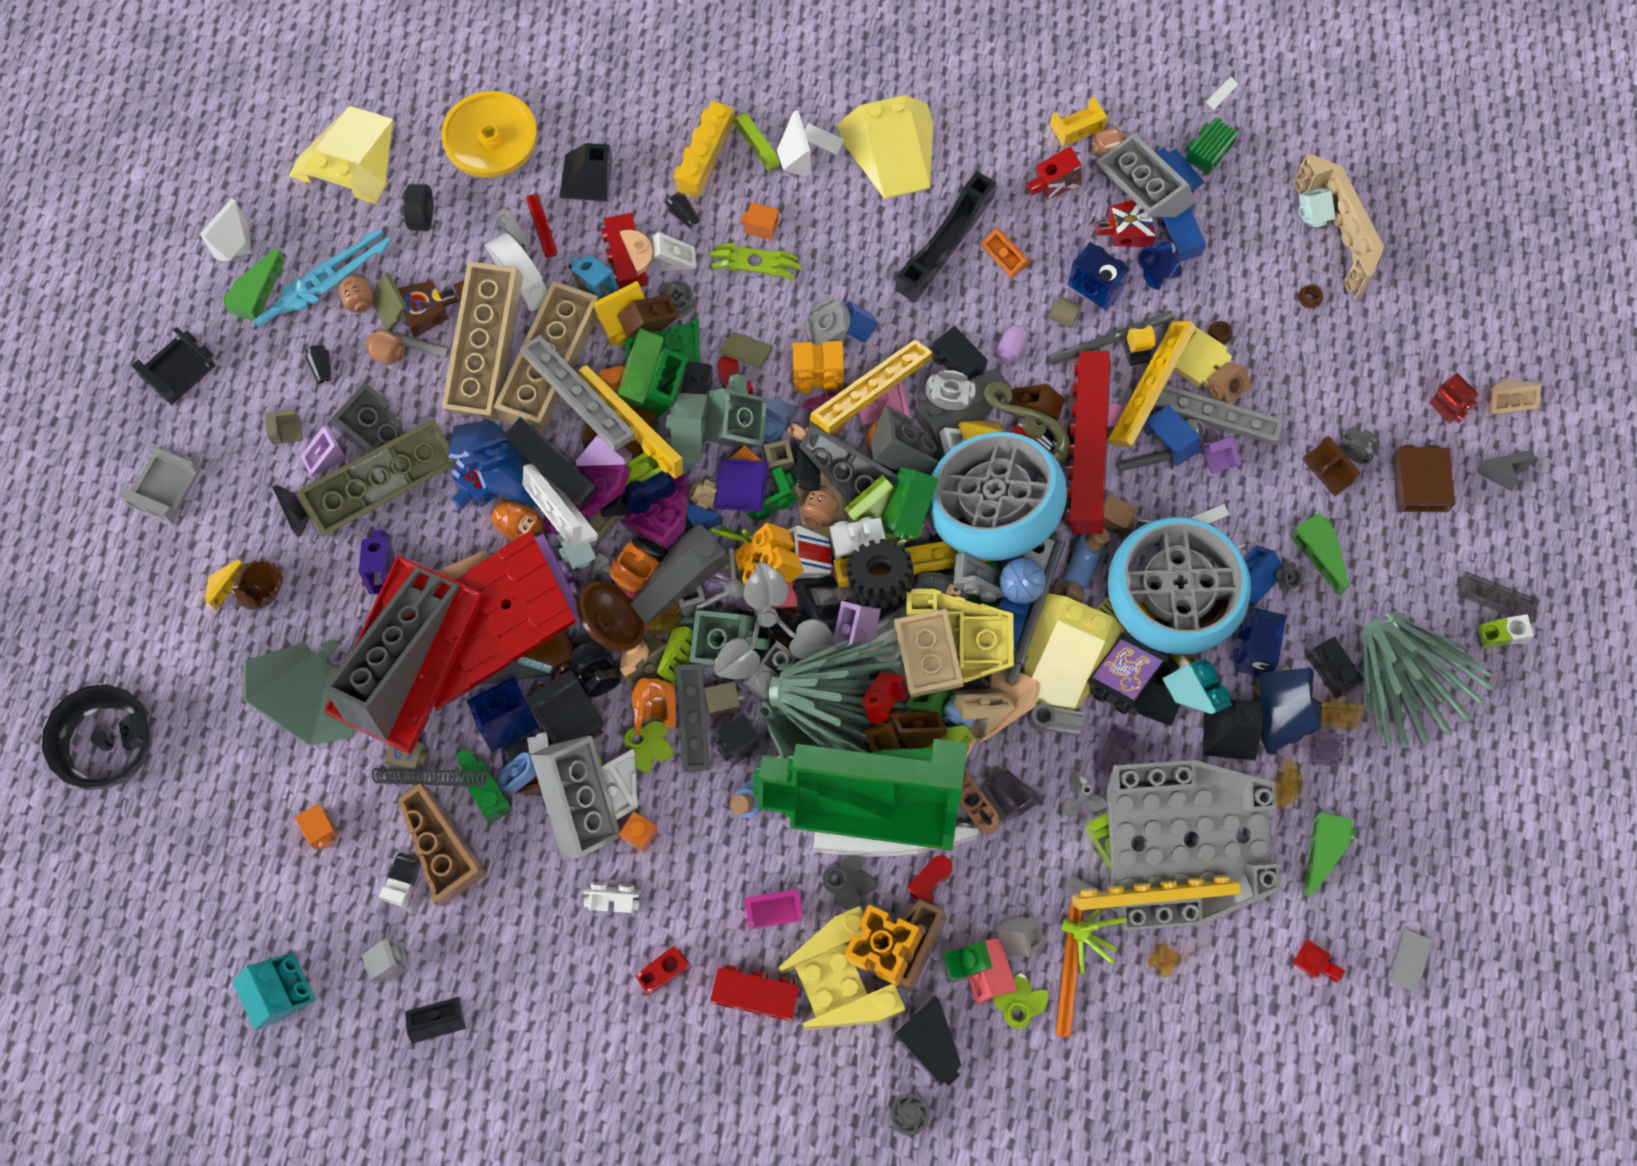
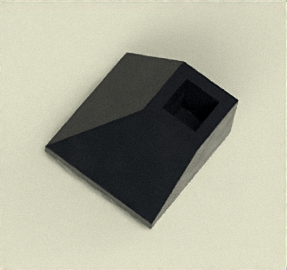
M585 143L565 154L560 198L608 201L613 163L610 144Z

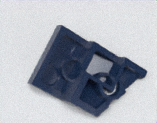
M1310 668L1261 672L1260 702H1263L1262 729L1267 754L1275 755L1277 750L1289 743L1295 744L1305 735H1310L1321 729L1322 703L1312 697L1314 671Z

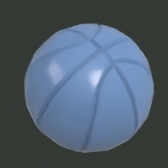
M1028 558L1012 560L1003 568L1000 574L1002 593L1016 604L1034 602L1044 592L1046 576L1044 570L1036 561Z

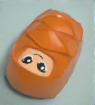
M502 499L495 506L491 514L493 526L511 541L516 540L529 531H532L535 537L540 536L543 532V520L532 509L515 501Z

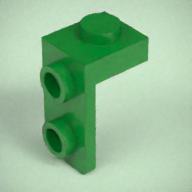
M781 466L772 470L780 492L764 500L763 512L745 511L747 516L754 521H762L778 510L791 507L793 502L799 500L794 487L796 486L795 477L791 471L787 472Z

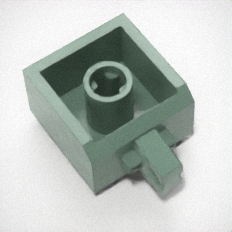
M741 374L730 375L726 389L720 388L709 391L705 441L742 448L744 445L749 449L763 447L767 403L763 397L748 394L747 376Z
M678 393L675 402L670 405V414H667L666 429L671 430L670 437L667 438V444L682 457L683 469L694 470L696 462L702 458L705 444L708 395Z
M696 610L689 662L714 666L722 647L735 638H744L750 646L756 618L740 614ZM758 638L754 649L769 650L770 640Z

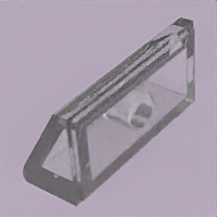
M849 586L810 589L815 604L818 606L839 605L841 601L855 603L860 599H856L853 596Z

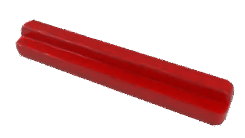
M536 193L528 195L526 197L527 204L546 258L554 257L558 253L539 196Z

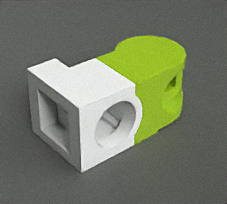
M1528 614L1498 619L1477 627L1483 648L1517 643L1527 644L1534 637Z

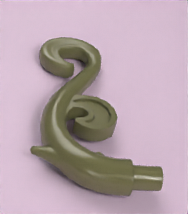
M994 381L986 385L984 398L990 406L1026 417L1022 423V428L1032 438H1041L1047 428L1055 438V441H1052L1055 448L1052 451V455L1058 463L1063 462L1067 458L1070 440L1066 425L1062 427L1055 419L1038 410L1009 405L1013 396L1006 384ZM994 394H1001L1005 398V403L997 400Z

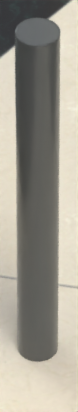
M1212 440V441H1208V442H1204V443H1200V452H1198L1197 454L1203 453V450H1202V447H1201L1202 445L1211 443V442H1213V440ZM1168 450L1116 462L1118 472L1173 460V451Z

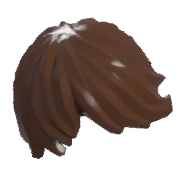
M263 559L261 561L254 560L241 567L231 591L241 606L250 610H262L272 604L277 598L283 576L279 568L275 566V563H270L268 560Z

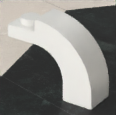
M503 233L485 244L484 246L496 265L517 268L524 275L520 294L528 308L533 312L541 307L548 290L542 281L543 278L518 242L508 233Z

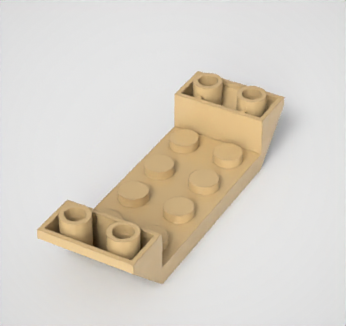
M1308 154L1305 156L1294 180L1295 189L1298 193L1320 187L1332 190L1336 218L1332 221L1336 227L1339 226L1344 245L1349 246L1353 253V265L1345 278V287L1349 293L1357 291L1355 299L1360 298L1375 271L1384 245L1344 168L1333 162Z

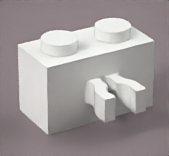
M865 517L860 519L859 522L854 523L842 521L830 527L829 537L834 560L851 558V553L854 550L859 552V546L863 543L867 547L871 540H874L875 544L880 543V539H885L881 518Z

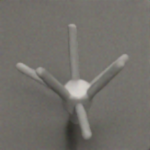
M733 548L728 549L731 580L726 582L713 576L709 578V581L724 586V592L697 605L696 608L698 610L729 596L720 611H726L734 598H744L743 590L745 585L742 580L743 573L739 575L737 580Z

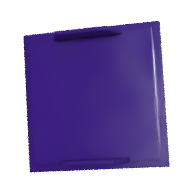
M720 459L713 509L763 512L769 462Z

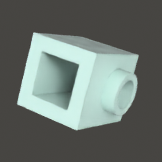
M1320 187L1299 193V215L1305 223L1312 224L1313 227H1320L1326 225L1327 221L1336 219L1332 190Z
M560 534L557 535L562 548L558 549V552L565 563L569 562L572 569L576 567L578 569L590 565L592 560L596 559L590 543L571 548Z

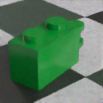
M469 750L460 751L457 755V761L463 771H486L488 773V782L484 787L466 786L484 818L491 825L512 812L513 809L482 760L477 762ZM467 773L465 774V782H467ZM470 773V783L472 781V773ZM479 774V783L481 782V774ZM484 774V782L482 784L486 781V774Z

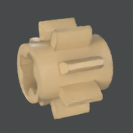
M707 479L704 482H695L689 491L688 497L693 503L692 505L706 510L713 509L715 492L717 491L715 489L716 484Z

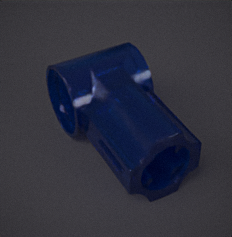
M662 471L643 482H630L625 488L629 511L634 514L645 513L649 510L651 503L677 490L672 476L668 472Z

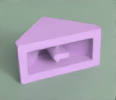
M324 425L300 456L310 476L346 459L328 425Z
M597 435L576 460V466L625 465L632 459V453L624 446L614 452Z

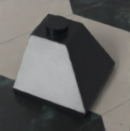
M1230 700L1232 705L1213 714L1204 712L1202 756L1256 761L1263 725V702Z

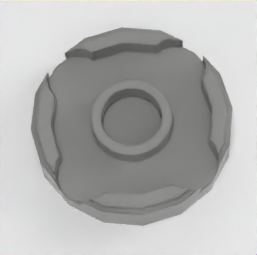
M506 208L497 211L496 217L501 218L499 225L502 231L511 235L525 252L529 251L530 246L527 238L512 214Z
M835 299L821 301L812 309L811 313L813 314L810 319H807L806 334L809 340L816 345H822L823 342L841 341L850 325V312L847 306Z
M943 370L939 371L937 375L933 376L932 374L929 377L925 390L928 399L936 406L946 410H961L973 403L976 387L973 382L970 383L967 380L968 377L963 373Z

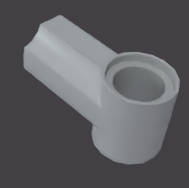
M1040 703L1031 711L1029 724L1037 731L1047 730L1079 736L1083 725V712L1055 708L1049 704ZM1036 713H1045L1048 717V722H1039L1036 719Z

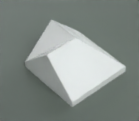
M797 110L793 111L777 149V156L784 171L808 176L811 175V151L799 111Z
M231 198L200 233L213 257L219 261H230L236 256L252 254L249 225L236 201Z

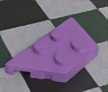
M544 534L535 539L575 618V625L581 622L576 606L577 596L580 592V589L574 583L576 578L570 567L566 566L563 559H559Z

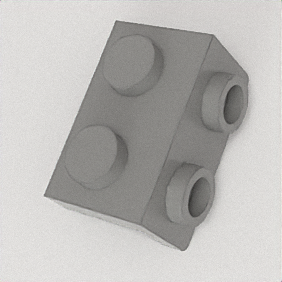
M966 553L956 555L954 585L964 589V592L980 597L984 602H995L998 598L1006 597L1002 593L1001 588L996 586L997 569Z

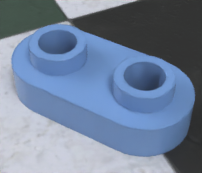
M523 752L503 767L498 776V787L501 791L513 794L536 776L531 754Z

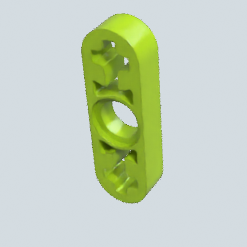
M744 112L734 118L736 128L749 146L752 145L756 150L755 154L769 172L780 166L777 154L748 114Z

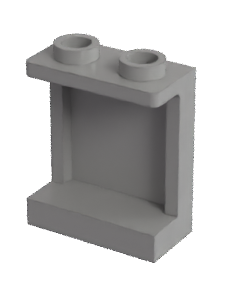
M150 445L148 451L151 453V457L131 491L124 488L119 497L126 505L172 523L201 471L195 465L196 461L186 455L176 456L173 451L163 446L156 448Z

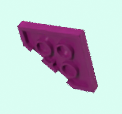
M624 464L578 466L598 489L583 507H580L571 498L569 499L584 518L588 520L624 492L631 468ZM545 516L543 531L547 534H560Z
M667 473L633 508L632 514L627 515L621 521L622 525L627 530L668 549L685 530L690 489L688 477L682 474L675 479Z

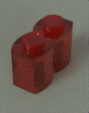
M1456 373L1443 383L1429 404L1449 424L1454 421L1459 424L1470 414L1469 411L1478 404L1475 399L1479 396V393Z

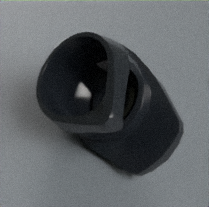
M594 640L581 644L571 653V666L574 675L588 697L601 696L613 690L621 683L622 677L619 668L616 667L610 652Z

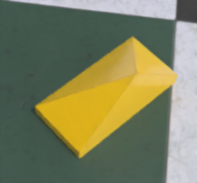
M999 420L964 421L958 424L964 441L986 433L1004 432Z
M239 560L216 571L208 578L205 601L215 611L230 594L232 586L235 584V578L241 567H244L243 563Z

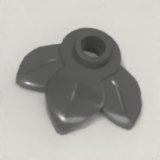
M860 856L845 857L838 866L830 867L823 875L825 889L835 894L837 903L848 910L861 907L859 896L871 892L877 886V883L869 874L861 871L864 858ZM837 875L841 878L839 885L832 884L831 878Z

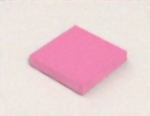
M903 381L858 412L861 427L871 426L878 421L884 407L887 405L910 418Z

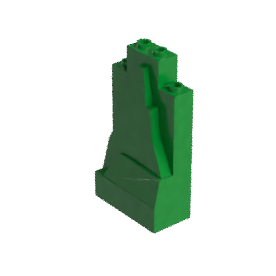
M934 739L932 748L883 750L873 753L796 744L794 755L789 754L788 759L762 755L761 765L755 766L753 782H755L753 798H758V809L786 813L785 817L790 818V829L952 851L958 806L960 805L967 743Z

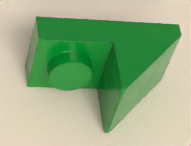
M979 941L958 950L944 951L942 954L949 984L993 968L985 941Z

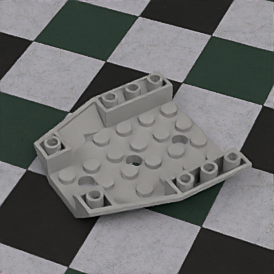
M1196 760L1113 766L1107 787L1112 886H1123L1124 889H1133L1134 884L1149 883L1153 887L1161 886L1160 882L1177 881V884L1187 883V879L1203 878L1204 881H1213L1214 876L1227 875L1230 876V879L1239 882L1241 894L1115 907L1118 918H1127V922L1120 923L1122 931L1204 925L1281 891L1279 863L1271 861L1268 810L1277 809L1275 782ZM1245 827L1247 838L1242 842H1238L1236 833L1240 828ZM1193 831L1196 840L1191 846H1186L1184 836L1186 833ZM1137 835H1141L1144 840L1143 846L1138 850H1134L1131 845L1132 839Z

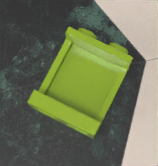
M882 475L848 504L844 510L854 522H859L860 519L865 517L881 518L882 520L893 486ZM883 526L887 544H890L891 540L896 541L898 548L909 539H915V537L909 536L908 540L888 534L886 533L887 527Z

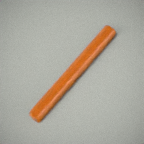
M1072 901L1069 906L1068 921L1078 924L1079 920L1084 921L1085 910H1079L1074 907ZM1068 932L1066 934L1056 1036L1069 1038L1072 1034L1079 968L1078 940L1073 939L1074 934Z

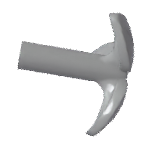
M604 549L597 553L596 559L593 561V568L590 573L591 582L597 581V577L600 574L609 575L611 565H609L610 561L605 556L607 551Z
M1077 771L1070 781V790L1077 795V798H1067L1063 802L1062 813L1070 817L1080 814L1082 804H1085L1089 812L1092 813L1101 812L1108 808V804L1103 797L1097 794L1091 795L1092 787L1088 784L1084 775Z

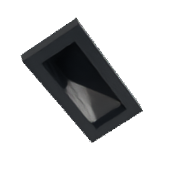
M278 485L273 486L272 488L291 529L297 537L301 536L309 520L306 511L295 493Z

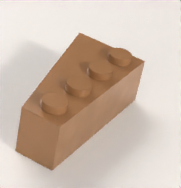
M419 783L398 799L408 831L411 833L415 844L414 849L424 871L422 872L426 882H428L433 904L444 906L487 875V872L429 787Z

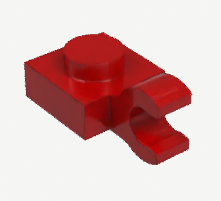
M1308 939L1305 940L1292 964L1315 979L1322 973L1336 983L1342 979L1346 972L1341 967L1327 962L1331 954Z

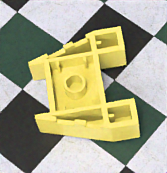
M860 906L835 916L779 966L781 975L791 970H796L816 1017L803 1023L804 1031L880 1024L905 1012L904 1004L894 984L867 994L855 965L848 963L844 956L853 935L860 937L863 932L859 926L864 915Z

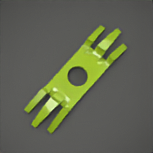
M733 243L717 245L715 247L716 251L709 252L708 254L710 258L727 259L713 263L712 269L742 270L769 274L773 277H783L789 280H794L795 275L780 267L801 270V265L794 262L798 261V257L782 250L778 252L739 247ZM752 255H757L762 259V262L758 266H751L748 263V258Z

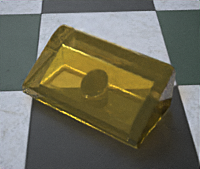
M1321 702V727L1358 729L1364 706Z

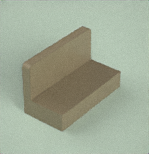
M651 635L644 640L649 648V654L646 661L642 659L635 665L636 671L624 676L620 670L622 657L614 662L616 667L619 668L623 680L632 692L637 681L641 678H657L660 676L657 670L666 646L655 635Z

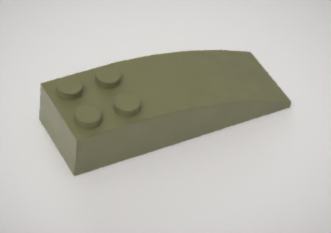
M433 418L296 491L295 494L322 538L456 465L457 459L448 458L450 446Z

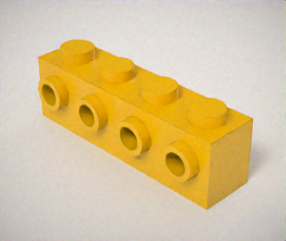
M711 101L708 109L705 108L703 110L701 124L699 128L695 127L693 131L692 143L690 147L687 146L684 150L683 162L674 171L673 179L676 180L678 192L696 198L700 197L734 125L733 107Z

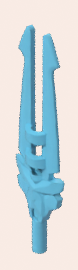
M378 230L365 234L361 242L305 273V278L302 281L297 276L292 281V284H287L282 289V295L273 304L274 306L253 319V321L260 328L279 314L292 310L301 311L308 308V304L320 301L315 296L316 294L326 293L372 255L382 254L391 241L390 237H387L335 272L333 270L334 267L383 235L384 232L383 230Z

